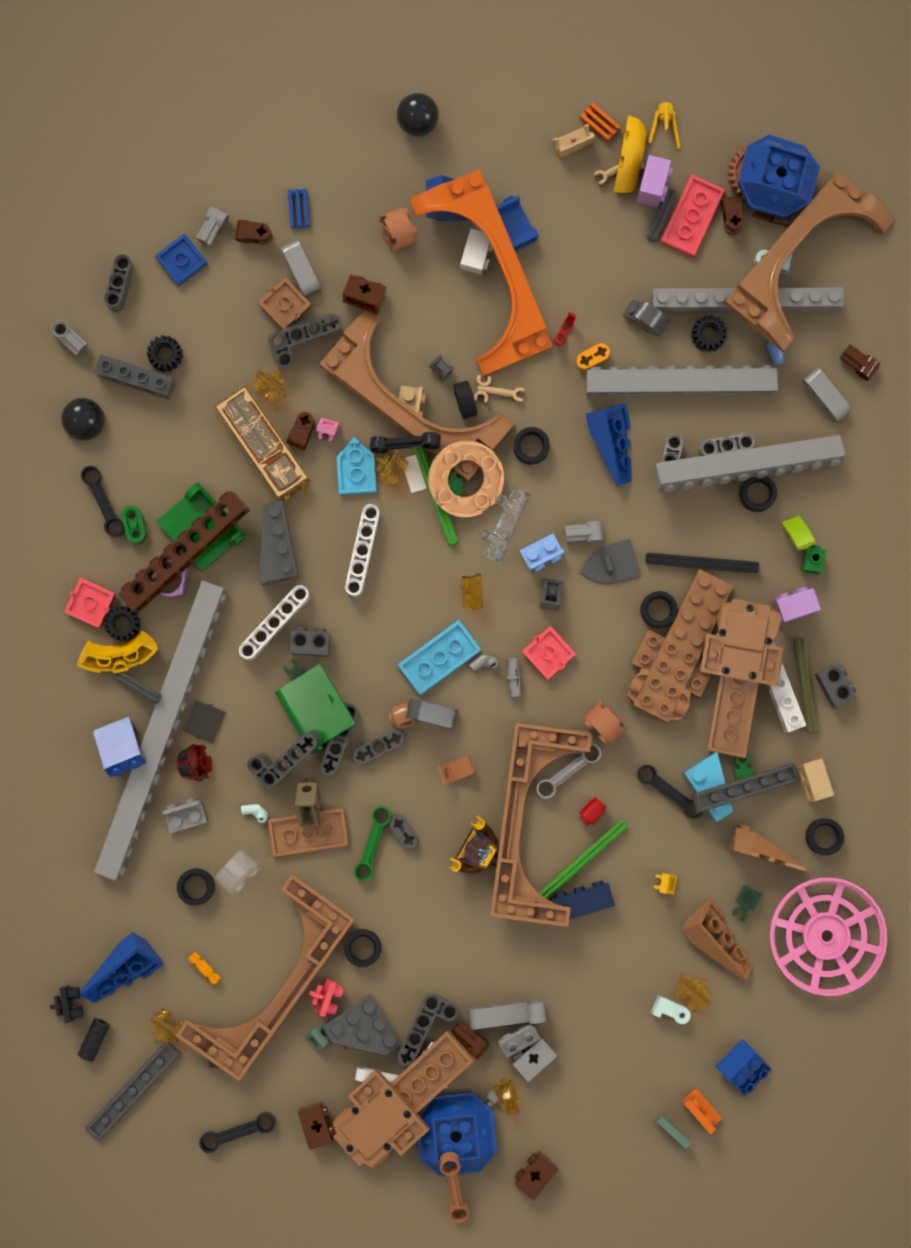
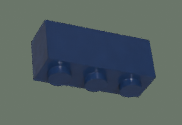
M603 880L593 882L592 887L586 889L585 886L576 887L573 889L574 892L566 894V891L556 893L555 898H552V902L555 904L571 907L569 919L615 906L609 883H604Z

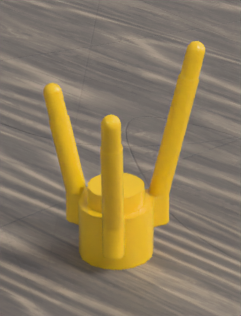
M663 102L659 104L658 110L655 111L648 143H652L659 118L660 121L664 122L666 131L668 130L669 121L672 120L676 146L680 150V140L675 118L676 112L673 111L672 103Z

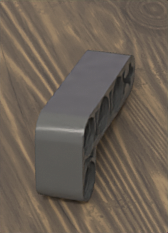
M326 313L270 333L268 344L275 363L282 368L290 367L294 361L290 349L291 346L338 330L341 326L340 318L335 314ZM329 318L335 320V322L332 323L333 326H322V324L320 323V321L324 324L330 322ZM316 323L317 331L310 333L309 326ZM298 329L300 332L299 337L292 339V331ZM276 336H281V344L275 346L273 339ZM287 354V362L281 364L279 361L280 356Z
M344 702L347 708H353L355 710V715L353 719L355 722H357L359 716L358 709L356 708V706ZM355 725L348 728L346 736L341 737L338 734L330 739L320 765L321 772L324 775L333 776L338 772ZM334 744H339L342 748L338 755H334L331 752V747ZM328 755L333 758H339L338 762L333 760L332 766L335 768L334 771L330 770L329 773L324 768L325 764H329L331 759H327Z
M311 730L301 736L275 762L266 754L258 753L249 759L247 767L265 788H272L280 783L322 743V735L317 730ZM312 738V743L307 746L305 743ZM295 749L301 752V757L295 754ZM256 759L261 762V767L257 766ZM282 761L287 764L288 769L283 768ZM269 774L274 776V782L269 779Z
M429 993L425 996L398 1053V1062L402 1066L408 1067L415 1061L436 1016L446 1021H453L458 1017V1007L454 1002L435 993ZM435 998L438 1004L436 1007L431 1008L427 1005V1000ZM451 1006L455 1009V1014L447 1016L444 1013V1009ZM419 1017H428L429 1023L424 1026L420 1025L418 1022ZM418 1034L421 1040L418 1043H412L410 1036ZM411 1047V1059L403 1060L404 1056L402 1054H406L408 1048Z

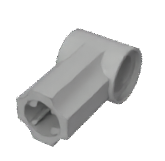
M211 206L205 215V222L196 239L202 244L211 247L220 229L222 230L227 224L229 215Z
M58 320L53 323L52 333L72 353L78 356L86 349L88 344L66 322ZM65 327V333L57 334L58 328Z
M602 521L566 525V543L603 541Z

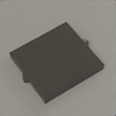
M196 700L184 732L196 736L197 739L201 738L213 743L226 712L213 707L212 704L207 705Z

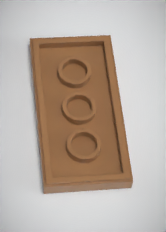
M344 807L320 811L319 826L300 827L297 815L267 819L273 858L350 846Z

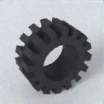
M706 315L695 323L691 338H693V344L696 343V347H700L701 351H715L725 341L727 328L724 327L725 323L723 321H719V317L714 318L713 315L710 317ZM706 327L713 328L716 331L715 339H704L702 330Z
M161 335V338L157 336L155 341L151 340V345L147 347V356L153 367L157 370H162V372H166V370L170 372L172 368L176 369L177 365L181 364L183 351L174 338L172 339L168 335L167 337ZM162 347H169L172 350V356L168 360L158 358V351Z
M126 606L113 607V610H109L107 612L108 615L104 618L106 619L104 622L105 631L110 637L119 641L133 639L134 635L138 634V629L141 626L138 614ZM125 616L129 620V627L124 631H119L115 626L117 618Z

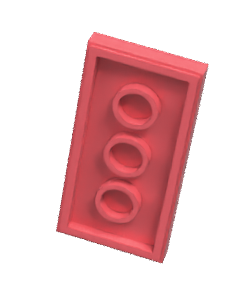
M691 174L660 243L694 258L725 189Z

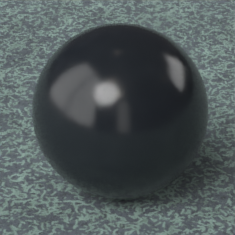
M410 94L398 106V124L405 133L411 136H425L432 132L438 123V107L434 100L426 94Z
M77 398L65 406L61 422L69 436L85 441L95 438L102 431L105 417L102 408L95 401L88 398Z

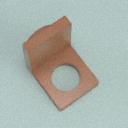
M469 755L437 767L444 785L476 773ZM444 769H445V770L447 771V773H448V779L446 778V776H445V774H444Z

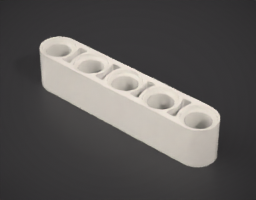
M373 504L366 505L361 514L345 584L346 592L351 597L360 596L364 589L380 519L379 509ZM368 510H375L377 512L376 516L368 518L366 516ZM370 528L372 534L369 537H364L362 535L363 529ZM361 546L367 547V554L359 555L357 553L358 548ZM356 565H362L364 567V570L361 574H355L353 572V569ZM353 583L359 585V590L356 593L349 591V586Z
M298 585L288 593L239 647L241 657L246 660H253L308 602L310 593L306 587ZM304 590L306 592L305 598L297 599V591ZM286 604H291L293 607L292 612L289 614L283 613V607ZM273 618H278L280 621L279 626L276 628L270 627V621ZM260 632L266 633V640L263 642L257 641V635ZM247 646H252L253 653L250 656L244 655V649Z

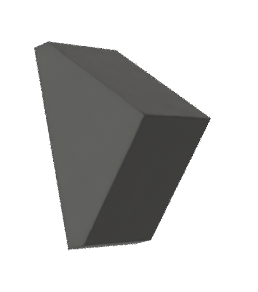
M544 578L539 608L559 610L563 581Z

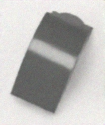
M632 300L623 314L625 319L640 324L646 332L659 337L670 322L659 309L646 301L638 302Z

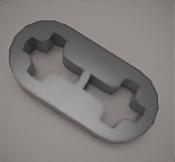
M394 816L390 821L392 831L405 848H414L418 843L416 833L404 816ZM395 819L404 821L402 826L405 830L403 832L399 827L394 828ZM407 832L410 837L414 836L413 845L404 843L406 837L403 833Z

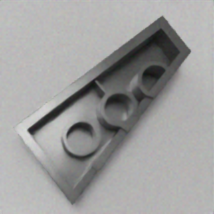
M277 501L263 504L260 584L263 586L299 578L284 503Z

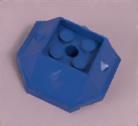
M767 135L746 147L737 184L749 209L785 219L811 203L820 166L804 145ZM776 170L781 171L783 177H779L776 173Z
M472 1091L436 1095L418 1114L430 1127V1130L417 1141L419 1160L440 1176H446L440 1170V1157L446 1152H454L459 1156L460 1170L458 1174L480 1172L497 1153L493 1110ZM459 1131L462 1137L459 1140H453L451 1133ZM452 1161L444 1163L445 1166H453L456 1164Z

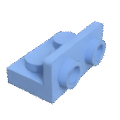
M554 533L519 551L529 571L534 570L535 572L545 568L544 564L550 561L553 564L561 560V555L564 554V550L561 549Z

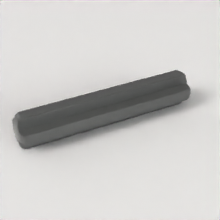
M668 188L664 202H661L647 235V239L655 242L658 238L675 197V190Z
M125 672L116 673L114 676L115 680L153 703L158 704L162 698L160 693Z

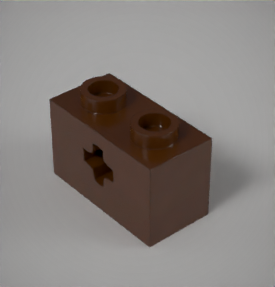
M350 275L343 292V303L378 314L386 296V286L379 282L368 281L362 276Z
M321 1101L299 1108L298 1115L309 1150L332 1143L335 1132L332 1124L329 1125L327 1117H329L327 1106H323ZM316 1120L318 1124L322 1123L320 1129L317 1126L313 1127Z
M541 1151L537 1154L533 1153L527 1161L529 1163L524 1170L521 1168L514 1177L516 1179L515 1185L533 1201L559 1170L558 1166ZM538 1170L539 1177L534 1176L532 1178L531 1172H537Z

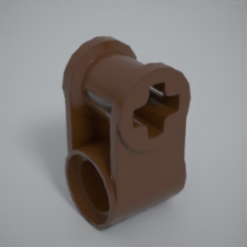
M741 196L722 198L721 211L724 229L728 234L736 235L740 232L744 223Z
M248 220L237 221L236 241L268 244L272 240L273 234L267 224Z
M302 412L297 416L287 438V444L301 450L306 449L315 424L310 413ZM307 417L310 424L306 423L305 426H303L301 420H305Z

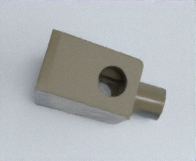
M306 778L304 783L297 785L295 808L300 827L319 826L320 793L318 784L313 778Z

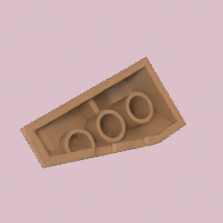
M741 824L739 828L734 827L728 847L729 850L806 872L807 868L757 833L751 832V827Z
M708 899L687 918L681 931L694 946L745 981L750 974L752 965L742 947L737 946L733 939V935H735L733 930H728L724 922L726 918L723 912L711 899Z

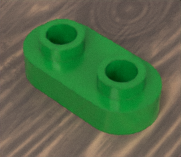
M128 506L122 511L126 537L131 543L140 544L146 538L142 513L137 507ZM131 513H135L136 517L134 519L129 518ZM136 531L140 532V536L138 538H134V533Z

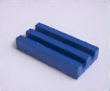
M307 189L288 190L291 228L310 227ZM294 195H296L297 224L294 223L292 199ZM300 195H303L305 223H302Z

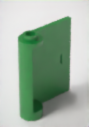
M198 482L186 491L185 497L156 522L175 542L181 532L191 528L192 522L197 518L203 517L206 514L205 511L211 505H216L217 502ZM224 509L222 511L223 517L227 516V513ZM214 520L209 522V530H211L214 527ZM236 523L203 553L194 564L203 572L234 544L236 546L245 539L243 537L245 532ZM199 533L194 536L195 543L200 540ZM183 546L181 550L186 553V547Z
M318 664L275 692L300 737L311 730H317L321 733L322 743L314 750L315 754L325 748L324 744L356 724L321 664ZM311 738V739H310L307 743H305V744L308 746L309 744L312 743L313 739Z

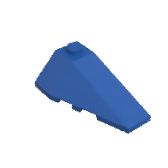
M626 404L586 413L589 432L616 485L619 486L631 482V459L627 454V447L630 446V440L627 439V429H630V420Z
M132 932L115 947L80 991V996L95 1003L115 993V989L123 985H132V981L141 976L143 979L150 976L163 965V961L146 939Z

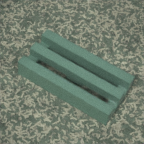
M659 1114L655 1118L656 1122L685 1149L691 1145L690 1140L663 1115Z

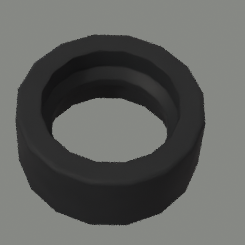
M463 381L454 384V393L462 418L467 419L477 416V408L469 382Z
M527 427L516 435L513 444L514 453L522 463L528 465L538 464L548 454L550 448L549 438L541 429ZM528 435L539 437L543 444L542 451L535 457L526 456L520 447L522 439Z
M767 476L763 478L751 477L742 484L739 497L746 509L752 512H762L774 504L777 498V488L771 478ZM759 482L767 486L769 498L765 503L754 504L748 499L747 490L751 484Z
M663 591L652 592L646 596L640 608L641 617L644 622L654 628H663L671 624L676 618L678 611L677 602L673 596ZM654 599H664L670 606L669 616L662 621H656L648 614V605Z
M821 818L813 821L808 826L805 839L808 847L813 852L819 855H831L841 849L844 843V832L842 827L834 820ZM826 825L835 831L836 841L829 848H821L814 841V832L820 826Z
M194 868L188 870L180 876L177 882L178 896L188 905L198 906L206 903L211 899L215 891L213 877L203 869ZM194 875L203 877L207 883L205 895L198 899L189 897L184 889L187 879Z
M359 929L352 932L344 945L347 960L358 967H368L374 964L381 953L379 937L373 931L367 929ZM365 936L372 940L374 952L370 958L361 960L353 955L351 946L356 938Z

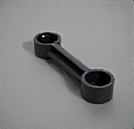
M425 432L422 436L401 438L374 436L370 438L369 450L379 454L387 453L388 450L419 447L435 450L440 448L441 435L435 432Z
M94 466L85 467L81 472V479L90 486L106 521L104 529L111 537H120L125 532L123 521L116 517L102 487V474ZM89 470H95L98 474L97 479L92 483L85 480V474ZM112 521H119L121 524V530L116 534L110 533L108 529Z
M642 765L639 767L637 778L641 783L651 784L683 808L686 817L697 819L702 816L704 811L696 816L688 814L687 806L693 800L687 798L659 777L653 766ZM645 767H649L653 771V778L650 781H644L640 778V771Z
M262 1112L256 1120L219 1133L214 1131L205 1132L200 1138L199 1146L203 1152L212 1153L216 1151L219 1145L258 1131L264 1134L269 1133L276 1124L275 1116L270 1112ZM261 1116H268L273 1121L269 1129H262L259 1126ZM207 1135L215 1137V1148H206L203 1144V1138Z

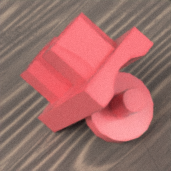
M326 978L323 986L318 985L316 991L310 990L309 995L314 997L312 1004L317 1005L315 1012L323 1017L326 1014L335 1015L338 1005L330 1001L332 996L340 998L344 988L336 984L332 979Z

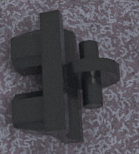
M69 985L59 988L60 995L54 996L55 1004L50 1005V1009H56L57 1016L64 1014L65 1023L72 1022L76 1018L83 1016L82 1005L73 1007L71 1000L81 997L80 988L69 987Z

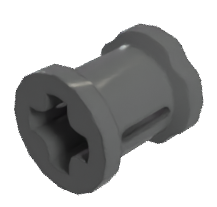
M439 355L430 364L429 368L434 369L441 376V379L444 380L451 374L454 367L449 366L442 359L443 357Z

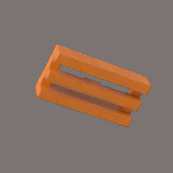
M593 102L580 115V119L584 123L589 124V127L607 142L621 127ZM587 115L592 117L599 125L605 128L610 134L608 135L607 133H605L600 127H598L593 121H591L587 117Z

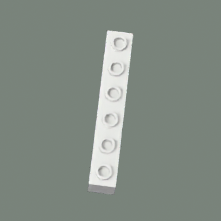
M782 663L778 686L766 684L783 731L788 733L806 726V723Z

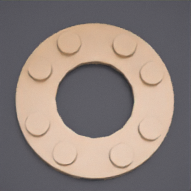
M458 441L441 450L433 460L428 475L429 490L437 505L447 513L458 517L477 516L482 514L491 505L493 506L499 498L504 485L503 467L495 453L487 446L475 441ZM470 460L476 462L481 467L483 483L475 494L461 497L451 491L448 485V475L453 466L461 461Z

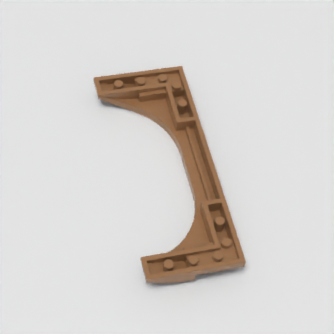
M839 172L828 181L724 302V305L782 352L795 339V336L780 305L778 278L784 262L817 225L831 218L839 216L860 217L881 234H884L895 221L887 208L871 192L866 195Z
M366 310L346 329L342 338L320 362L319 366L409 437L422 436L425 432L440 434V448L435 450L426 449L435 457L448 445L466 440L479 442L494 451L515 425L499 413L491 420L480 425L454 429L433 424L416 413L387 390L373 370L370 359V341L374 330L381 323V320ZM466 460L453 466L452 470L469 482L480 466L476 462Z
M515 723L490 917L561 927L569 926L571 907L561 906L547 900L527 880L520 862L519 841L525 798L535 776L546 765L558 758L575 753H590L592 733Z
M293 874L290 875L280 890L293 901L300 913L304 926V946L298 964L270 1004L252 1020L233 1027H208L187 1019L175 1035L237 1081H240L355 920Z

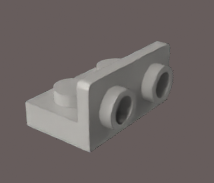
M196 798L185 800V805L178 806L175 803L166 806L167 810L162 811V814L165 815L170 834L208 822L202 800L196 801Z
M527 1022L497 1040L506 1058H509L537 1042L541 1037L534 1024Z

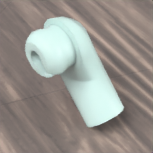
M241 805L242 815L253 814L259 823L266 822L268 813L261 805Z

